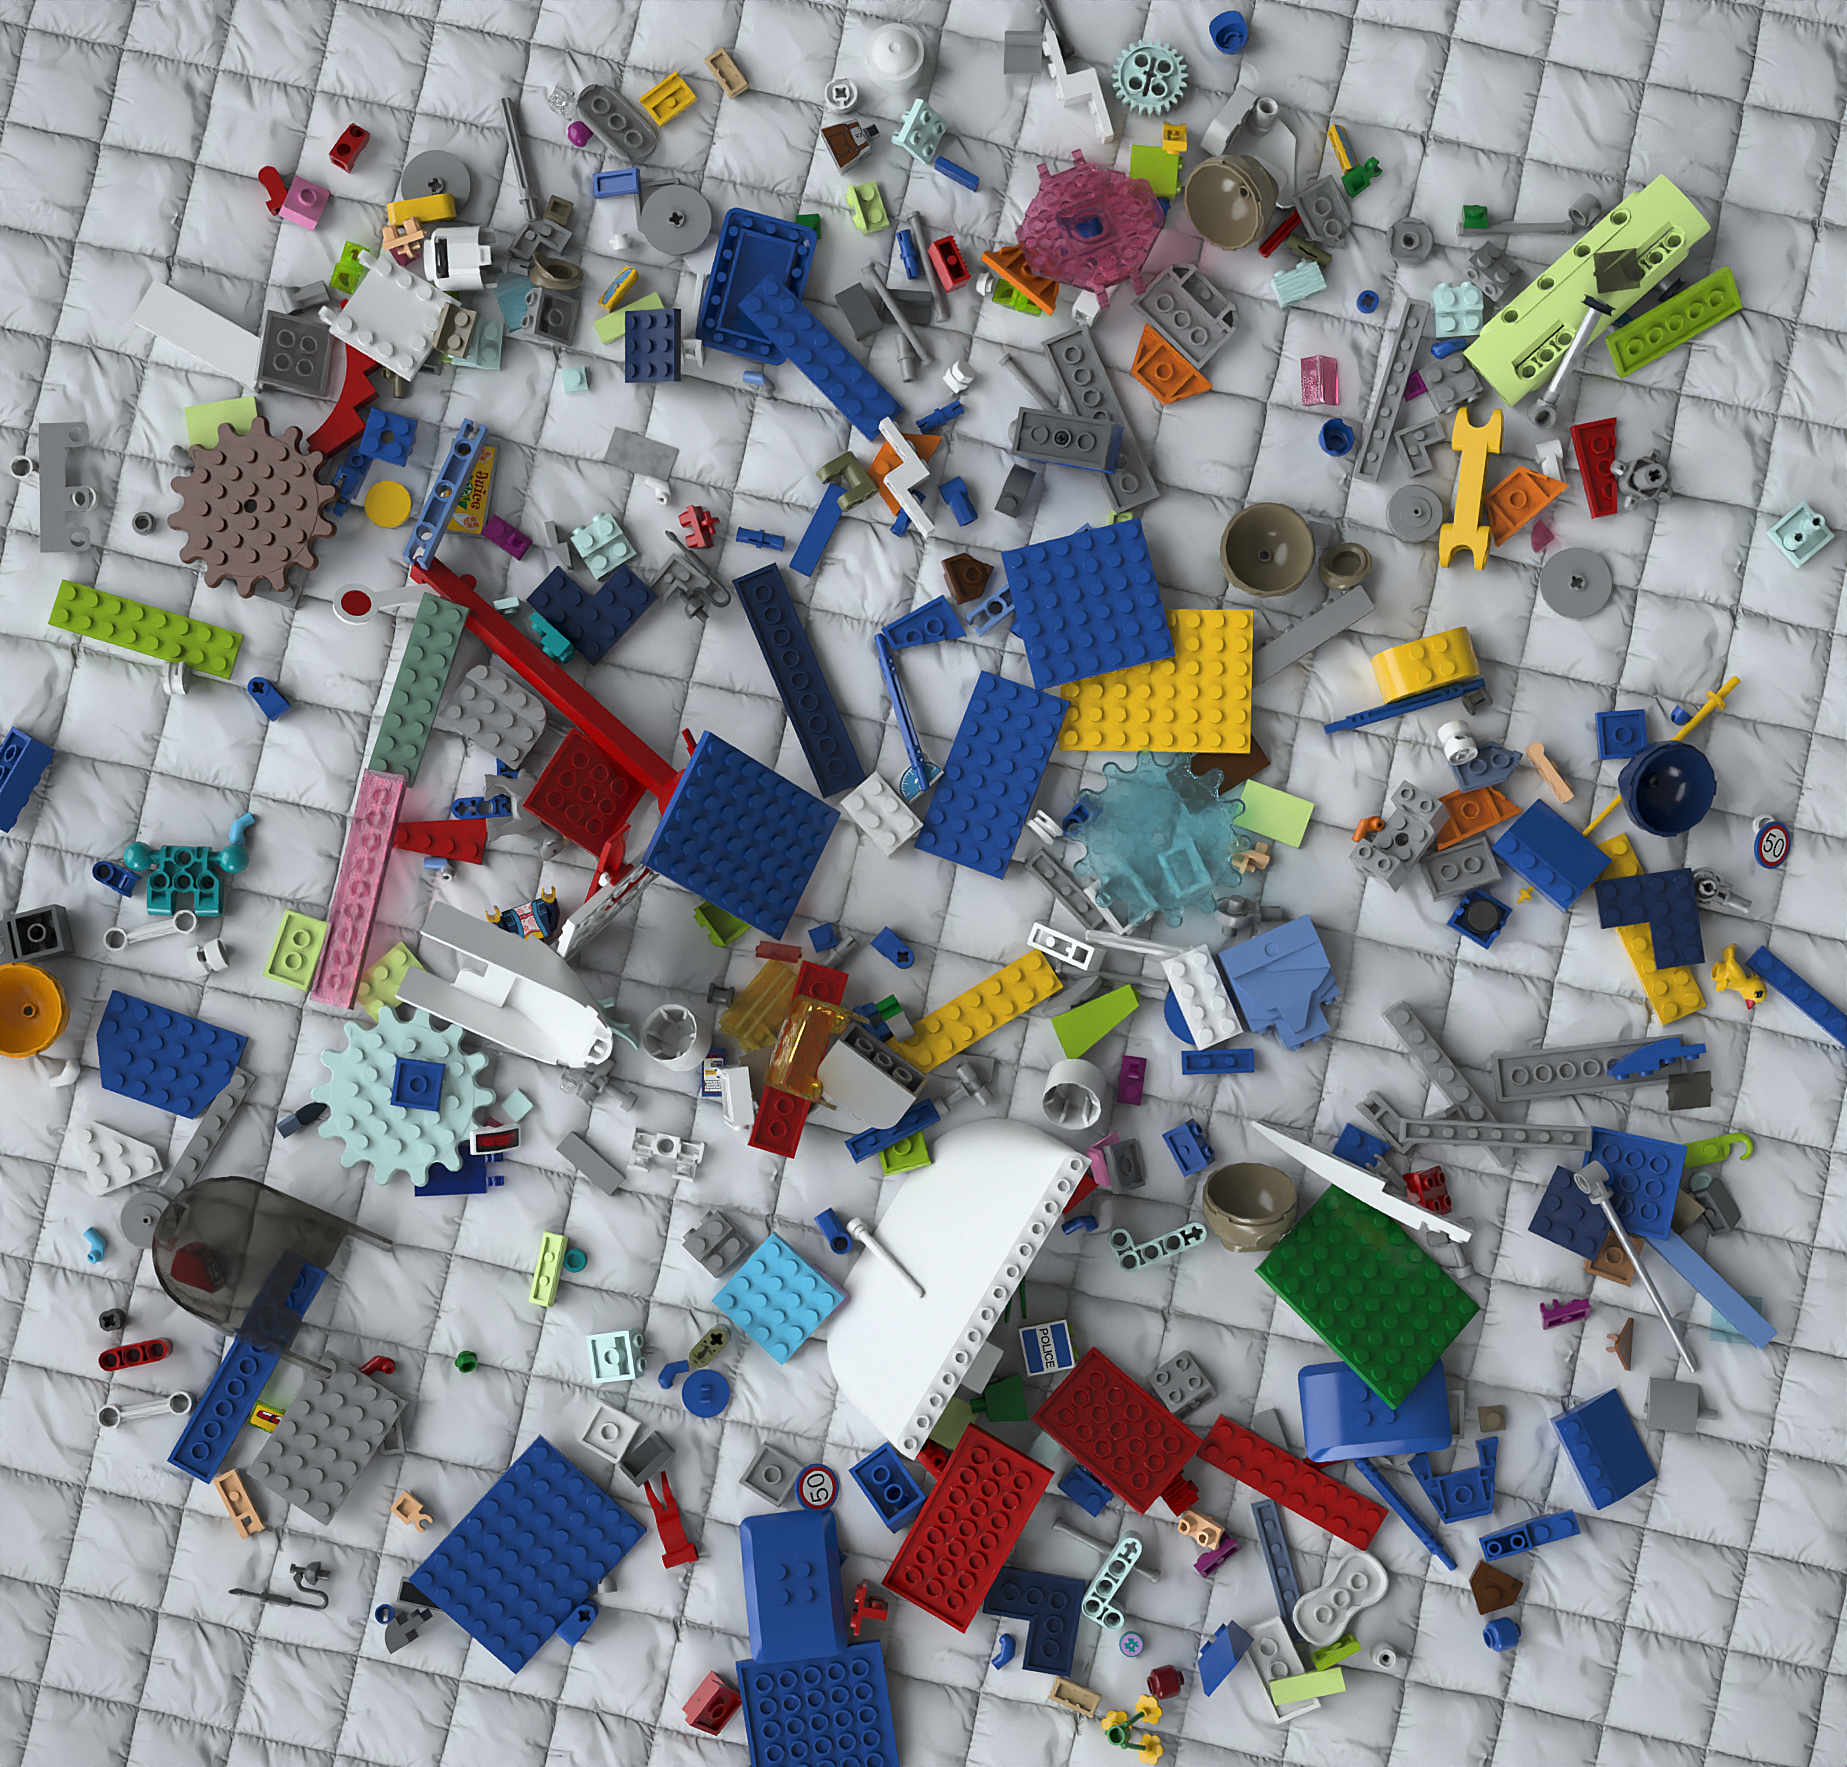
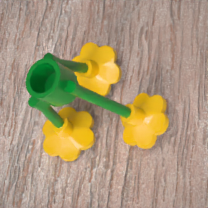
M1143 1694L1139 1697V1702L1135 1706L1138 1714L1127 1720L1128 1715L1126 1712L1110 1710L1107 1712L1106 1718L1102 1720L1101 1726L1105 1730V1735L1111 1744L1120 1745L1122 1749H1135L1139 1753V1760L1142 1763L1155 1765L1158 1763L1159 1757L1164 1754V1748L1161 1746V1738L1159 1736L1145 1734L1138 1744L1128 1742L1131 1738L1130 1730L1133 1723L1141 1719L1143 1722L1157 1724L1160 1720L1159 1717L1163 1715V1709L1159 1705L1158 1699L1155 1696L1149 1697Z

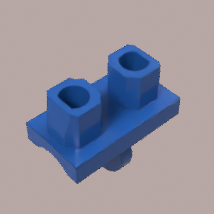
M873 1002L862 1007L858 1005L853 1009L854 1014L862 1025L861 1027L881 1042L891 1032L885 1021L875 1027L872 1026L869 1019L879 1013Z

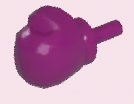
M582 121L573 122L568 127V139L578 147H585L588 139L594 135Z

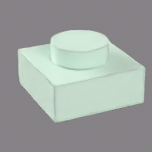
M584 365L561 370L566 395L589 390Z
M517 596L494 601L495 610L499 614L502 613L503 616L514 615L517 613L516 610L522 609L521 601Z

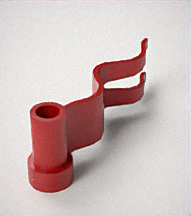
M660 1472L666 1510L655 1496L648 1479L644 1482L648 1501L654 1511L658 1532L666 1554L662 1555L663 1564L668 1569L689 1562V1564L699 1561V1555L695 1543H688L681 1524L677 1503L669 1487L666 1472Z

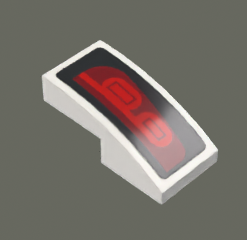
M512 1123L497 1128L486 1126L470 1131V1150L472 1155L499 1153L521 1148L519 1124Z

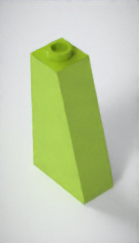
M1130 984L1125 985L1050 1019L1067 1059L1079 1058L1139 1006L1137 1001L1141 1000L1136 987L1131 988Z

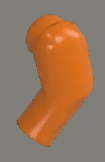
M1371 816L1360 820L1352 840L1359 843L1362 838L1365 839L1367 833L1381 831L1385 826L1384 820L1378 816Z

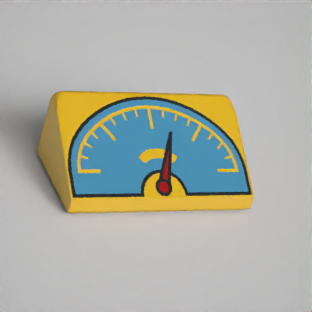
M1333 124L1330 126L1327 134L1342 172L1347 174L1359 163L1345 128Z
M628 266L624 267L598 300V304L609 313L613 312L639 279L637 270Z

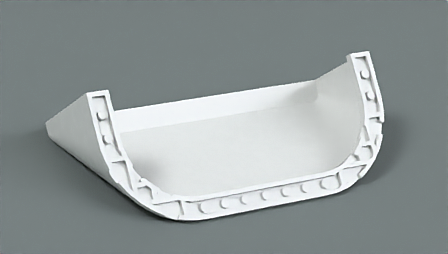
M982 1119L960 1125L934 1141L927 1148L931 1165L911 1170L872 1235V1238L921 1288L922 1296L919 1298L915 1297L866 1245L841 1287L849 1295L832 1314L830 1313L827 1329V1349L832 1371L840 1388L850 1402L903 1455L913 1461L1092 1162L1087 1156L1033 1125L1011 1119Z

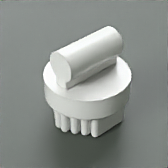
M959 360L951 365L943 379L955 394H958L962 390L967 389L972 383L975 370L968 362Z

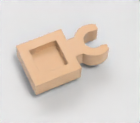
M407 1489L389 1509L406 1525L413 1520L416 1529L421 1533L426 1530L421 1525L422 1519H426L430 1523L434 1521L431 1514L420 1511L424 1504Z

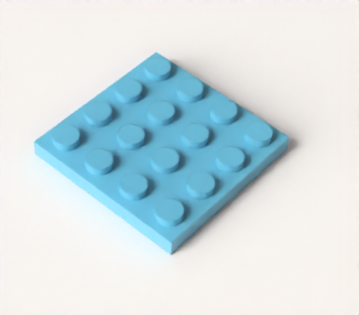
M774 1231L711 1301L776 1361L783 1365L844 1299L845 1295Z

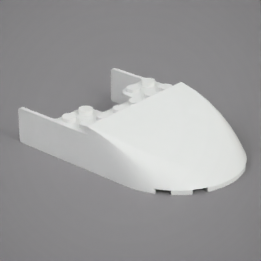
M435 901L421 930V934L488 963V969L484 975L473 967L462 968L455 983H451L411 965L395 997L545 1063L557 1065L559 1061L569 1063L570 1067L581 1068L587 1067L588 1063L592 1062L596 1065L600 1064L608 1058L614 1044L611 1029L588 988L556 952L533 934H530L528 940H525L520 935L509 933L493 923H487L440 901Z

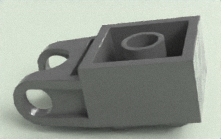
M52 904L10 915V917L0 921V936L5 941L4 951L0 954V965L10 962L34 964L75 953L67 911L64 906Z

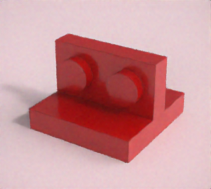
M711 1670L682 1708L688 1715L685 1721L694 1728L717 1736L741 1706L740 1691L731 1688L718 1673Z

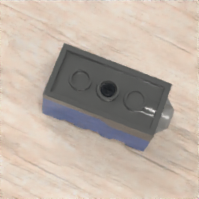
M1020 407L1018 418L1009 425L1008 439L1013 445L1011 454L1025 460L1116 474L1124 427L1112 421Z

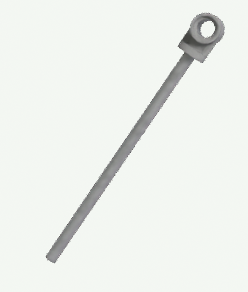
M1592 1161L1574 1174V1180L1584 1193L1590 1194L1588 1198L1592 1204L1600 1203L1690 1373L1696 1372L1699 1368L1609 1201L1613 1191L1610 1186H1604V1183L1609 1180V1175L1602 1164L1598 1161Z

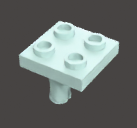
M916 99L912 109L904 111L906 114L902 115L904 126L901 131L896 130L894 132L898 137L892 136V143L895 146L904 147L921 164L929 165L948 123L924 100Z
M1804 500L1765 532L1796 568L1800 567L1835 536L1824 524V517L1820 514H1815Z

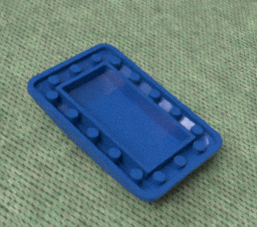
M730 209L725 215L696 328V339L702 340V346L770 365L778 366L783 364L787 357L737 305L770 272L802 302L817 243L816 232L807 226L746 209Z
M1440 1357L1394 1410L1344 1361L1308 1365L1303 1367L1298 1373L1306 1453L1314 1462L1321 1463L1442 1451L1447 1449L1452 1443L1444 1369Z
M829 1509L819 1513L799 1510L746 1517L742 1520L739 1531L752 1658L759 1664H771L837 1656L844 1653L848 1647L836 1520L833 1512Z

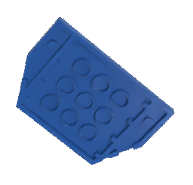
M112 990L96 1034L102 1088L193 1120L231 1082L249 1037L120 991Z

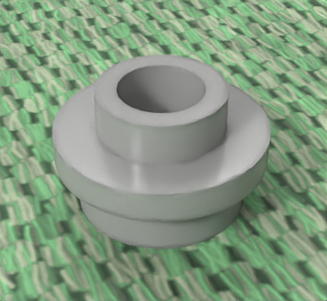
M139 512L132 520V527L139 535L146 536L155 530L156 519L148 512ZM144 520H148L146 528L141 527V523Z

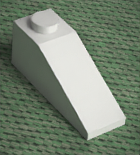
M1038 922L1034 923L1027 945L1086 971L1099 972L1107 950L1098 945L1086 943L1084 939Z

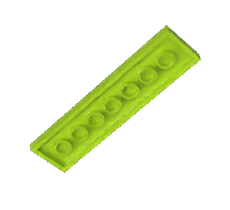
M62 579L48 624L168 662L179 664L181 661H186V667L227 680L231 679L244 639L243 634Z

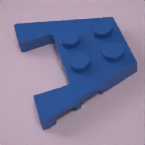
M1497 1436L1475 1441L1480 1465L1432 1476L1426 1452L1416 1454L1407 1463L1444 1524L1492 1514L1495 1487L1494 1476L1497 1463Z

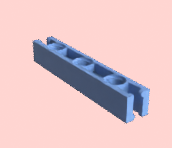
M466 418L460 427L402 554L407 563L414 565L415 560L413 556L419 547L425 549L423 557H418L416 561L419 562L422 569L427 571L489 437L487 426L480 424V431L474 441L469 440V433L474 430V422ZM464 449L471 450L466 456L460 455V452ZM444 491L452 492L449 497H441ZM429 532L433 534L432 537L428 540L422 539V536L425 533Z
M1087 522L1073 534L1092 530V527ZM1006 584L965 616V620L970 626L974 624L972 619L981 613H985L987 618L990 619L981 629L978 625L974 628L979 638L1015 611L1009 585ZM997 603L1001 605L1002 612L998 615L992 614L989 610L992 604Z
M1672 1229L1670 1230L1668 1241L1642 1236L1661 1257L1755 1348L1762 1349L1778 1333Z

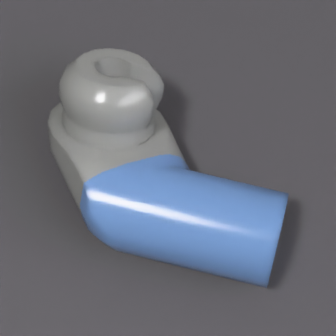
M748 370L744 372V382L757 384L762 387L760 394L764 397L770 398L773 396L775 385L764 374Z
M424 858V869H437L443 876V881L451 882L456 877V869L447 858Z

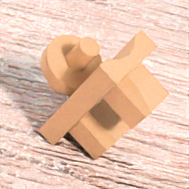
M416 216L403 221L407 231L400 234L395 223L382 228L385 239L382 245L385 251L404 245L397 248L398 254L406 253L410 259L416 257L415 250L422 248L420 241L412 243V241L424 238L425 234L428 233L426 225L421 226Z
M1237 833L1225 849L1224 856L1233 859L1231 865L1239 867L1237 874L1240 876L1243 875L1245 870L1254 873L1255 868L1264 871L1270 859L1268 856L1269 845L1257 842L1254 850L1246 848L1248 838Z
M1189 1507L1185 1511L1184 1517L1180 1520L1178 1531L1184 1535L1189 1534L1194 1537L1197 1543L1203 1547L1208 1546L1213 1550L1219 1549V1541L1225 1527L1216 1523L1217 1519L1214 1516L1209 1515L1207 1517L1194 1508Z

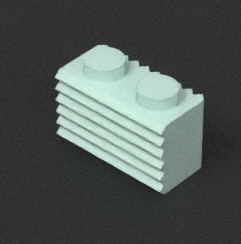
M1309 260L1300 262L1296 265V269L1288 272L1287 269L1278 271L1274 274L1275 278H1272L1270 282L1281 309L1324 292L1327 287L1317 261L1310 263Z

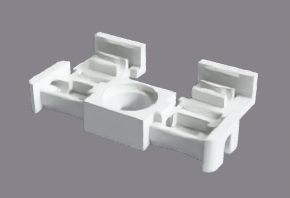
M637 1128L632 1130L629 1148L633 1149V1146L635 1148L634 1151H631L628 1169L649 1173L650 1166L648 1161L649 1157H653L651 1154L652 1150L653 1154L677 1159L679 1155L678 1160L675 1162L678 1163L677 1171L673 1172L672 1178L694 1182L697 1168L695 1161L697 1159V1163L702 1162L705 1150L704 1142L701 1145L683 1142L681 1137L659 1132L655 1136L636 1132ZM663 1139L673 1141L674 1148L671 1152L666 1153L661 1150L660 1144ZM634 1164L645 1165L646 1167L637 1166ZM677 1172L689 1175V1177L677 1174Z

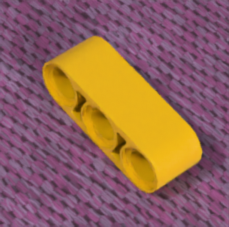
M452 193L387 204L389 223H395L398 229L405 228L403 221L413 216L417 217L421 225L457 218Z

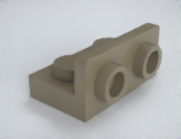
M446 302L439 315L440 322L432 337V347L441 353L467 359L480 314Z

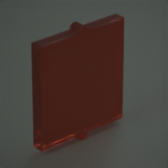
M760 941L759 946H756L755 950L757 951L756 957L796 964L798 959L802 958V947Z

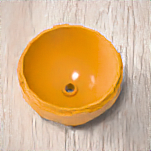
M10 962L0 965V1055L10 1058H26L39 1054L50 1048L67 1029L71 1007L69 1006L66 991L56 976L37 965L25 962ZM29 1006L33 1009L31 1015H28L26 1011Z

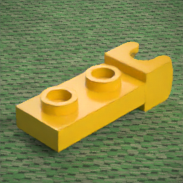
M1163 122L1162 150H1167L1169 154H1181V151H1186V123L1173 125L1169 122Z

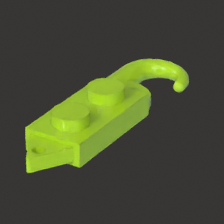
M1742 1132L1681 1144L1688 1146L1683 1169L1723 1161L1729 1155V1144L1740 1141L1744 1142L1747 1147L1746 1153L1740 1156V1160L1748 1159L1752 1155L1754 1144L1752 1139Z

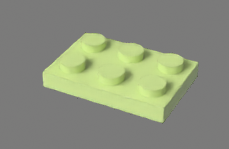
M401 941L351 983L347 989L378 1024V1011L383 1005H391L396 1010L404 1003V1001L397 999L395 996L409 966L412 965L423 971H428L406 944Z

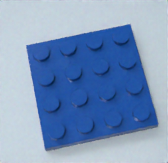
M1591 1125L1592 1151H1585L1582 1168L1592 1161H1598L1609 1175V1180L1604 1183V1186H1610L1613 1191L1626 1196L1617 1214L1626 1232L1668 1241L1688 1146Z

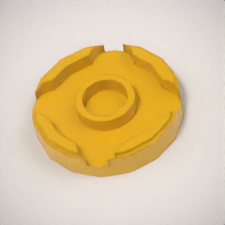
M385 480L376 483L369 489L365 496L364 508L367 516L374 524L385 528H394L402 525L409 518L412 499L403 485L395 481Z

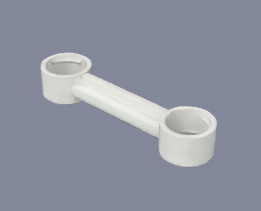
M24 455L16 456L11 460L9 470L15 478L21 481L32 480L40 484L39 468L36 467L33 460ZM27 460L30 463V471L25 476H19L16 473V466L19 462ZM66 481V487H77ZM80 486L87 487L94 497L86 512L95 510L100 503L99 494L89 486ZM79 491L72 493L70 499L73 500L77 507L81 506L79 504V497L82 492Z
M181 910L175 914L174 918L128 930L117 927L110 928L105 932L103 942L109 950L121 952L126 950L130 943L174 932L192 934L199 928L200 919L193 911ZM183 914H191L194 918L193 927L187 931L179 926V919ZM116 931H120L125 937L124 944L120 948H113L110 944V936Z
M179 1390L169 1398L121 1407L118 1404L111 1403L99 1409L97 1422L104 1429H113L123 1421L168 1412L180 1416L194 1408L195 1398L191 1392ZM183 1394L188 1398L189 1406L185 1411L175 1408L174 1398L176 1395ZM107 1408L116 1410L118 1414L116 1424L109 1425L104 1421L103 1413Z

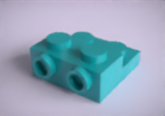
M535 611L529 619L533 622L531 627L543 638L540 641L545 646L542 650L555 662L560 659L567 665L575 657L573 652L576 648Z

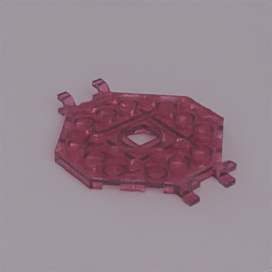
M1081 149L1071 152L1075 165L1073 168L1051 176L1046 163L1036 166L1039 172L1038 177L1041 181L1039 191L1035 199H1032L1025 212V218L1021 226H1018L1015 235L1033 275L1094 293L1102 310L1110 307L1105 290L1108 287L1130 279L1136 295L1146 292L1143 286L1144 280L1140 272L1166 219L1148 180L1142 178L1136 180L1126 177V174L1122 172L1096 168L1094 164L1085 161ZM1098 217L1104 231L1091 238H1083L1076 225Z

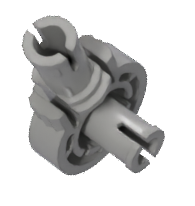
M1708 867L1692 870L1695 896L1700 901L1699 903L1696 902L1697 907H1713L1720 911L1723 906L1719 904L1741 912L1743 915L1747 914L1749 909L1740 904L1750 907L1752 901L1720 887L1719 885L1732 889L1733 885L1725 882L1723 876L1717 870ZM1701 871H1707L1712 873V875L1704 874V877H1709L1710 879L1702 878V874L1697 875L1696 877L1694 875Z
M1231 895L1230 897L1220 898L1215 902L1213 918L1223 925L1221 931L1223 935L1235 937L1237 929L1259 925L1260 921H1280L1281 908L1280 906H1261L1258 902H1253L1240 895Z

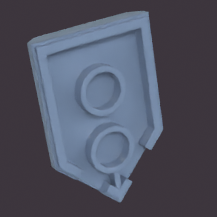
M1492 741L1477 745L1478 754L1471 761L1461 765L1449 763L1459 790L1463 794L1508 781L1520 762L1523 753L1516 750L1510 751Z

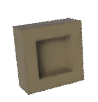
M551 195L543 218L565 227L574 203Z
M1503 1405L1478 1407L1480 1431L1482 1433L1506 1430Z

